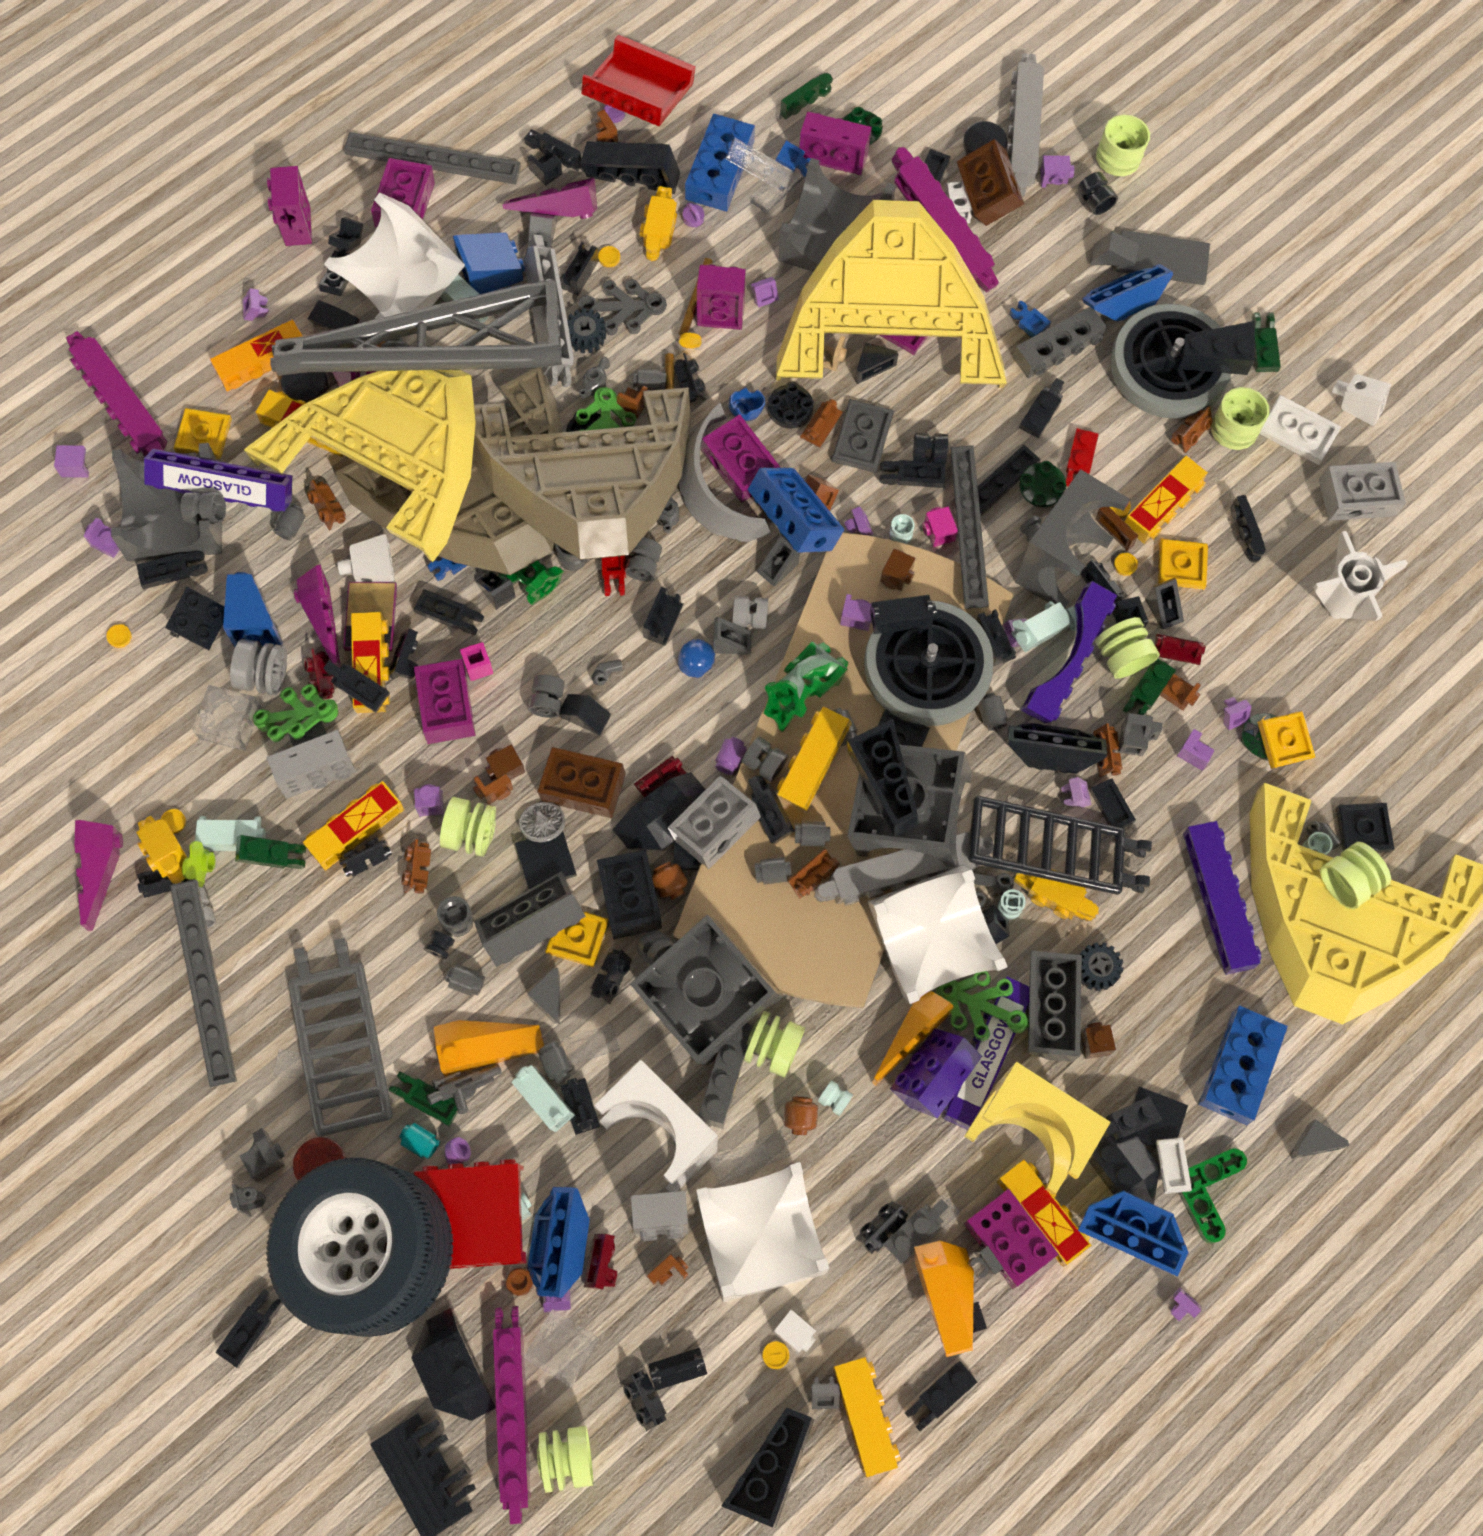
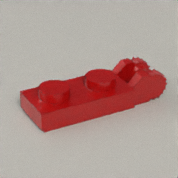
M1076 429L1066 469V487L1073 481V474L1077 475L1080 469L1090 474L1099 433Z
M625 555L601 558L605 596H610L611 593L610 579H619L618 592L620 596L625 595Z

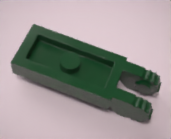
M824 72L781 100L780 115L786 120L792 115H797L806 105L813 104L818 97L827 96L832 90L830 84L833 82L831 74Z
M1254 312L1252 321H1255L1256 372H1279L1281 364L1277 331L1274 328V313H1267L1266 328H1260L1261 316L1259 312Z
M1160 659L1153 662L1131 693L1130 699L1123 711L1126 713L1131 711L1136 701L1143 705L1137 714L1145 715L1148 709L1152 708L1176 672V669Z
M239 835L236 842L235 862L282 869L285 867L302 869L305 868L306 861L288 859V853L303 854L306 853L305 845L289 844V842Z
M399 1071L397 1075L399 1080L412 1085V1088L408 1094L396 1086H390L388 1091L403 1099L410 1106L450 1127L458 1114L454 1098L452 1097L445 1101L441 1100L430 1105L427 1095L438 1091V1089L418 1078L414 1079Z

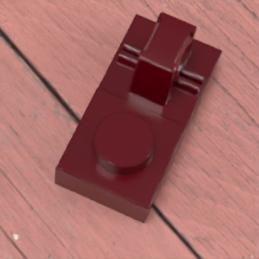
M594 1234L584 1288L603 1290L604 1287H615L618 1271L608 1267V1263H610V1259L615 1252L614 1235Z

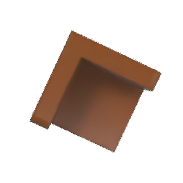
M643 386L640 392L628 387L624 394L618 393L617 403L626 412L634 413L638 419L645 408L643 391H648V388Z
M808 474L805 482L830 511L839 489L826 480Z

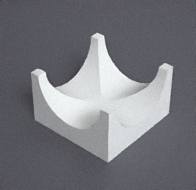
M379 193L374 200L381 207V219L372 237L355 252L340 258L329 257L324 263L330 271L348 280L374 303L380 311L375 319L433 306L465 266L408 205Z
M960 866L868 901L901 994L910 1004L919 1001L920 997L930 990L950 981L979 972L999 971L1007 968L1005 959L999 952L982 914L974 887L975 877L972 869Z
M642 1060L594 1105L602 1115L610 1110L599 1121L606 1130L625 1119L644 1118L658 1123L670 1134L676 1145V1152L671 1166L663 1175L669 1182L666 1187L668 1192L679 1191L717 1152L718 1135Z
M800 1162L791 1164L779 1172L748 1182L720 1188L705 1187L696 1190L697 1201L723 1302L826 1275L829 1265L821 1249L814 1227Z

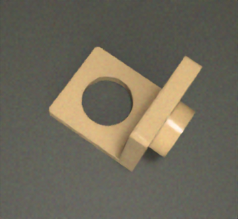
M840 336L836 349L824 345V352L830 353L831 359L823 362V368L837 371L839 363L844 362L847 349L844 348V336Z

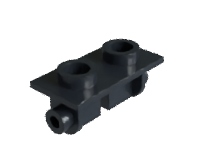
M684 352L685 360L678 359L674 365L678 381L682 382L687 379L686 382L680 384V387L689 388L690 403L695 402L698 396L706 400L704 394L706 386L697 373L700 370L698 363Z
M1092 559L1080 573L1087 584L1093 581L1116 594L1117 597L1114 603L1125 598L1123 595L1124 591L1119 588L1116 582L1109 581L1111 576L1102 563Z
M376 837L364 843L366 848L358 852L354 848L342 854L343 859L339 863L340 865L346 863L347 867L343 868L347 877L351 875L355 877L368 870L365 863L367 859L370 860L373 867L388 860L392 853L388 846L383 848L382 844L386 843L385 839L379 840Z
M158 869L154 872L150 870L137 874L139 880L137 884L140 893H143L144 898L171 891L170 885L174 884L168 876L163 878ZM183 879V881H181V883H182V882L191 881V880H190V879Z
M612 949L611 952H608L601 967L603 971L608 973L606 976L598 973L590 988L592 990L590 995L598 999L601 997L608 1004H611L613 998L618 994L619 986L624 976L628 973L632 959L623 950Z
M573 1078L568 1080L567 1084L561 1085L565 1102L575 1114L571 1119L575 1135L599 1128L600 1124L586 1079L578 1080Z
M891 1201L880 1208L878 1211L879 1215L872 1222L866 1223L860 1229V1234L855 1239L863 1243L870 1254H873L875 1251L878 1252L889 1239L884 1231L888 1229L893 1235L906 1222L909 1216L902 1210L903 1207Z
M700 1347L648 1364L656 1391L707 1375Z
M640 1370L622 1381L624 1394L629 1401H632L636 1409V1418L639 1424L644 1426L646 1432L667 1420L665 1417L667 1413L659 1397L657 1396L652 1400L648 1398L649 1394L655 1392L648 1374H644L643 1370Z

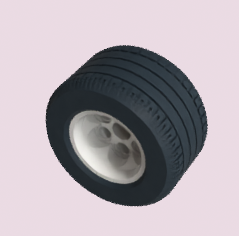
M367 1158L338 1159L318 1166L311 1170V1172H308L289 1189V1192L286 1193V1196L279 1203L280 1206L277 1207V1211L274 1213L275 1216L272 1218L271 1228L267 1236L266 1261L268 1262V1273H270L271 1283L281 1302L297 1319L306 1325L334 1334L362 1337L382 1336L398 1331L414 1322L428 1310V1307H431L435 1302V1298L442 1291L441 1288L444 1287L446 1277L449 1275V1267L452 1264L453 1258L451 1257L453 1254L451 1223L445 1211L446 1209L437 1194L429 1185L414 1174ZM378 1216L379 1224L373 1229L372 1220ZM352 1218L353 1226L350 1231H347V1221ZM386 1241H387V1249H386V1251H385V1248H384V1247H385V1243H386ZM339 1244L340 1252L337 1256H334L333 1249L335 1245ZM365 1244L369 1245L367 1253L363 1252ZM377 1264L379 1269L372 1276V1269ZM349 1267H352L353 1275L347 1280L346 1271Z

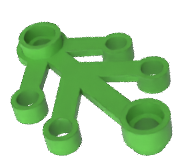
M607 387L599 388L595 392L594 402L586 409H579L575 417L577 423L585 425L589 422L590 417L601 409V417L586 430L621 428L610 417V410L622 420L621 422L624 427H633L636 422L635 414L626 412L617 403L616 393ZM602 396H607L610 399L605 400ZM583 414V415H585L587 418H586V419H581V418L579 417V415ZM625 418H631L633 422H627Z
M308 684L302 688L301 694L307 701H312L316 707L306 708L297 698V693L293 688L287 687L282 690L280 697L295 710L270 713L268 710L260 709L253 715V723L260 731H268L267 735L273 742L281 741L288 732L297 740L302 738L319 721L324 723L333 721L338 715V706L332 699L323 700L318 695V690L312 684ZM305 718H308V719L301 725L300 722L303 721ZM287 721L281 727L274 726L275 722Z
M987 971L975 973L973 977L960 982L953 980L936 988V994L954 1006L951 1011V1024L957 1031H963L968 1025L967 1019L961 1014L958 1001L968 1006L975 1026L973 1032L979 1041H985L990 1037V1030L984 1023L981 1011L1007 1022L1009 1029L1014 1033H1022L1028 1028V1019L1024 1012L1020 1010L1010 1012L986 1002L1000 996L1012 994L1013 985L1008 979H1001L998 981L997 986L973 995L964 991L978 985L981 987L987 986L991 981ZM981 975L987 976L984 981H979L978 978ZM1005 984L1009 985L1008 990H1006V991H1002V990H1001V987H1002L1003 985H1005ZM946 988H953L950 993H944ZM1014 1017H1021L1018 1023L1012 1022ZM958 1019H963V1023L961 1025H955V1022ZM980 1029H985L986 1033L984 1035H978Z

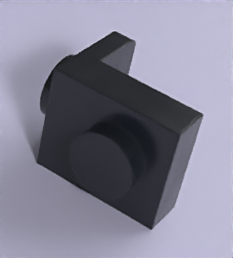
M347 217L341 218L340 230L329 235L328 244L335 246L337 250L343 252L354 249L361 243L363 223Z

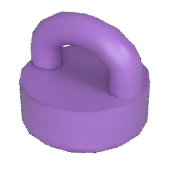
M606 104L604 105L603 110L605 109L613 123L621 122L624 119L625 112Z
M690 202L687 203L683 210V222L689 227H698L703 224V208Z
M456 1137L446 1143L445 1158L448 1164H463L470 1159L471 1150L463 1138Z

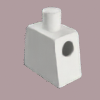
M1357 374L1353 377L1350 384L1338 380L1332 393L1344 397L1341 406L1342 410L1375 426L1385 408L1391 384Z
M386 534L351 545L349 547L351 559L337 561L339 574L353 573L356 582H395L390 544Z

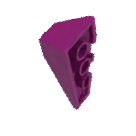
M75 820V853H79L81 859V866L76 868L80 885L83 886V890H80L78 893L80 925L87 931H93L120 857V848H123V836L113 825Z

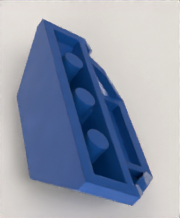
M1158 264L1153 266V268H1145L1129 273L1091 290L1082 298L1083 303L1115 321L1125 320L1128 316L1155 305L1172 278L1173 272Z
M553 1187L550 1195L544 1200L535 1214L527 1268L538 1296L562 1298L582 1275L590 1219L578 1188Z
M1121 1191L1089 1205L1078 1228V1231L1177 1277L1189 1253L1173 1213L1126 1191Z

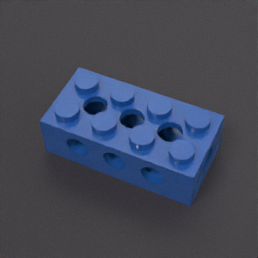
M713 113L685 183V200L728 211L754 144L755 125Z
M759 468L748 491L754 497L755 502L766 512L767 517L778 527L779 532L790 542L792 548L800 553L832 551L845 529L794 468Z
M1238 1006L1232 1011L1198 1105L1244 1125L1255 1121L1288 1026L1242 1006ZM1248 1038L1254 1041L1255 1047L1249 1044ZM1239 1061L1245 1063L1247 1070L1241 1068ZM1231 1084L1237 1087L1238 1094L1232 1091Z

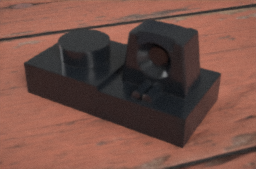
M409 628L401 633L389 667V678L394 680L399 676L408 679L415 677L414 667L418 666V664L408 659V656L413 654L417 647V631Z

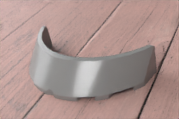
M719 403L688 439L679 488L681 495L684 496V503L696 521L706 527L708 531L727 538L738 539L741 542H750L770 534L766 520L742 515L722 504L708 488L701 471L700 447L702 438L708 435L710 426L726 419L721 403Z

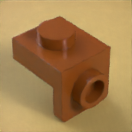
M507 774L487 786L483 785L478 776L473 778L476 785L473 787L474 792L480 800L484 798L488 805L497 799H505L513 790L512 782Z

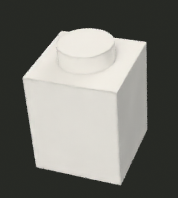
M792 1310L789 1311L773 1332L796 1353H799L802 1349L807 1352L816 1341L813 1337L816 1330Z

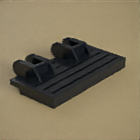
M417 1413L370 1445L420 1536H437L473 1512L468 1500L458 1507L455 1503L476 1490L474 1484L467 1485L459 1493L451 1497L447 1487L456 1481L462 1480L468 1473L463 1468L445 1481H442L443 1477L451 1473L449 1466L440 1451L431 1457L428 1454L449 1439L446 1434L441 1435L432 1443L423 1447L419 1439L436 1430L440 1423L436 1419L415 1432L416 1428L424 1424L419 1413Z

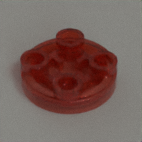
M325 1137L310 1139L299 1147L294 1156V1175L297 1180L302 1179L304 1175L318 1166L334 1160L347 1158L343 1148L332 1139Z

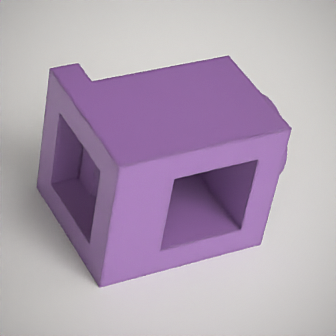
M1043 156L1040 167L1041 188H1046L1047 184H1067L1068 179L1074 177V165L1070 164V156Z
M847 594L840 625L869 631L870 623H872L870 617L871 604L863 599L851 600V595Z
M427 784L422 785L421 788L414 789L415 808L419 817L444 815L443 791L440 790V787Z

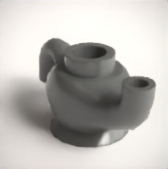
M603 357L598 366L590 368L584 374L582 381L583 389L579 390V396L582 399L588 398L590 395L594 396L599 388L606 387L607 376L605 369L610 367V361L607 357Z
M672 495L657 520L663 526L666 534L671 532L672 527L678 523L680 518L678 504L672 498Z

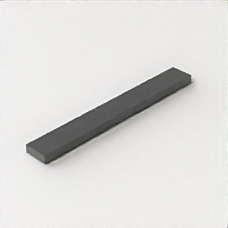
M349 132L344 148L345 155L388 162L389 158L431 165L435 171L515 185L521 168L519 161Z
M974 445L950 447L965 609L989 607Z
M198 880L173 884L170 887L209 1086L215 1087L237 1082Z

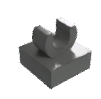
M981 1245L973 1252L977 1257L971 1258L967 1263L971 1267L976 1263L981 1264L982 1269L976 1274L977 1278H983L987 1274L995 1275L1003 1269L993 1252L986 1245Z
M833 1376L829 1377V1384H820L819 1377H815L811 1388L812 1409H838L840 1397L839 1384H835Z

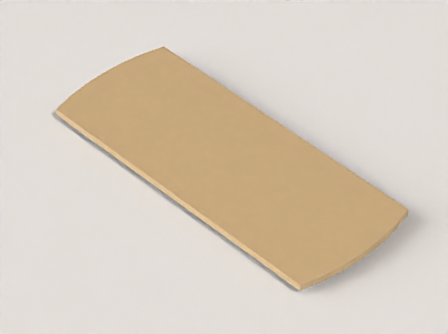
M842 533L833 550L827 551L774 682L787 675L784 672L786 666L812 641L817 645L822 642L830 647V655L833 658L843 657L849 662L848 670L839 686H834L821 698L816 695L808 697L804 703L807 708L805 715L802 718L795 715L790 725L783 732L779 730L778 724L774 719L763 714L766 707L765 704L748 748L760 736L771 743L772 749L778 748L789 755L785 766L772 782L765 779L766 783H770L776 794H778L777 786L781 778H786L790 771L788 768L790 760L794 755L798 756L802 748L800 746L801 739L805 733L809 734L813 727L811 724L812 718L816 711H821L823 706L832 711L837 708L848 710L858 730L857 735L878 726L885 709L873 696L865 674V650L873 632L872 623H870L869 631L840 625L847 594L851 595V600L863 599L870 604L871 602L930 595V600L956 606L971 615L975 620L978 614L984 612L988 616L996 609L1002 625L1014 594L986 577L989 607L965 609L960 563L897 541L867 535ZM894 548L916 558L912 570L915 572L910 585L905 584L902 591L889 589L880 582L882 570ZM970 713L952 723L927 726L930 730L923 747L957 751ZM847 745L840 746L807 811L778 796L794 830L795 823H801V821H824L826 827H830V842H825V847L801 846V844L795 843V832H793L778 843L772 844L760 820H758L710 869L701 864L674 931L673 938L678 941L708 914L724 927L725 932L742 953L781 993L829 1005L864 1008L885 950L868 901L872 899H869L867 895L860 897L859 902L845 906L844 902L836 904L835 899L827 902H817L816 898H814V891L822 883L829 882L832 874L826 879L821 880V883L810 892L809 896L805 895L799 899L788 881L763 885V882L757 883L754 864L759 863L763 859L784 857L785 862L790 861L791 874L793 876L824 848L828 851L831 858L835 857L839 861L840 865L838 868L905 850L899 848H878L869 851L868 857L857 856L848 838V830L859 772L848 753ZM764 754L760 761L763 762L767 755ZM742 763L733 786L751 800V794L754 792L748 780L755 775H761H759V769L752 770ZM888 889V890L882 891V892H883V895L892 892V890H891V889Z

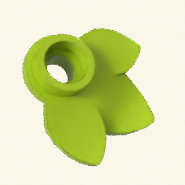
M193 841L189 845L190 857H187L183 862L182 874L185 879L198 880V885L202 888L205 883L206 874L212 872L215 868L216 859L214 853L204 849L201 842Z

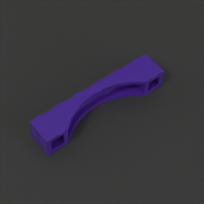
M1093 581L1084 586L1074 605L1076 636L1069 658L1051 679L1030 690L1020 709L1021 711L1044 724L1057 720L1062 711L1060 705L1063 699L1066 700L1073 690L1071 684L1074 678L1077 679L1083 671L1084 666L1081 664L1085 657L1088 658L1094 649L1092 643L1095 637H1098L1105 628L1103 622L1106 616H1110L1115 609L1116 604L1114 600L1117 597L1116 594Z

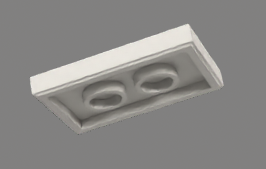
M1279 395L1259 434L1320 465L1341 426Z

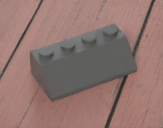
M561 871L474 920L483 947L495 966L498 967L501 964L510 962L522 952L533 949L536 944L543 940L554 937L566 927L577 924L586 916Z
M1030 951L1028 1053L1047 1060L1073 1062L1080 1057L1082 955Z

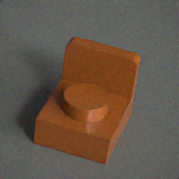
M605 109L597 112L598 123H596V128L599 133L596 134V141L618 142L617 128Z
M1173 674L1160 696L1184 711L1188 704L1193 706L1201 695L1197 692L1201 684L1196 683L1195 686H1192Z
M670 1254L647 1275V1278L654 1286L658 1282L662 1286L673 1276L671 1270L675 1268L685 1280L689 1276L686 1272L689 1267L679 1255L674 1258Z

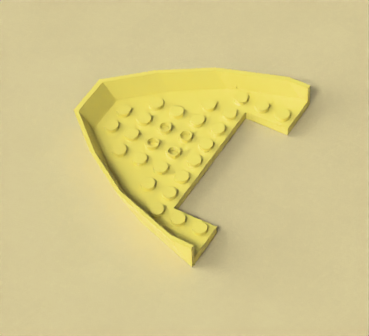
M873 200L842 232L802 288L777 355L776 380L781 381V378L822 379L824 333L961 337L960 384L999 385L998 388H1003L1007 384L1004 363L984 295L955 245L919 201Z
M462 370L377 371L359 377L302 405L246 447L244 451L255 465L259 466L263 463L283 473L311 437L409 489L413 493L386 528L389 533L422 550L427 558L433 562L448 542L471 478L476 425L472 378L470 374Z
M1264 783L1256 792L1249 813L1251 889L1268 950L1294 1006L1334 1022L1344 1024L1395 998L1445 959L1483 908V864L1455 854L1451 858L1440 898L1391 880L1387 887L1377 894L1371 895L1370 899L1354 910L1348 909L1330 894L1321 878V867L1332 860L1333 857L1298 845L1312 800Z

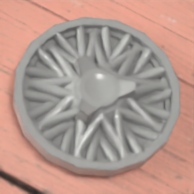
M540 802L529 806L521 814L519 820L522 834L533 842H546L556 838L563 831L566 823L565 815L561 808L550 802Z

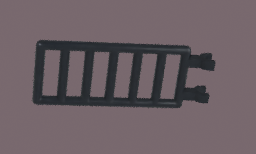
M975 796L973 799L968 860L971 863L1115 895L1122 893V887L1131 888L1135 892L1143 893L1144 887L1150 886V876L1123 873L1124 851L1133 853L1137 857L1145 858L1146 851L1150 852L1152 849V841L1125 838V830L1121 827L983 796ZM983 807L997 810L993 857L978 854ZM1007 812L1020 815L1017 862L1003 860ZM1030 817L1044 820L1041 868L1027 865ZM1054 823L1068 826L1065 873L1051 870ZM1078 828L1091 831L1089 878L1075 876ZM1101 833L1115 836L1112 884L1099 881Z

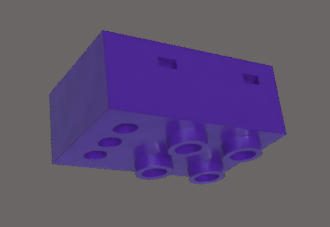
M934 1028L920 1049L911 1057L909 1064L903 1072L896 1077L890 1090L909 1108L938 1118L983 1056L964 1037Z

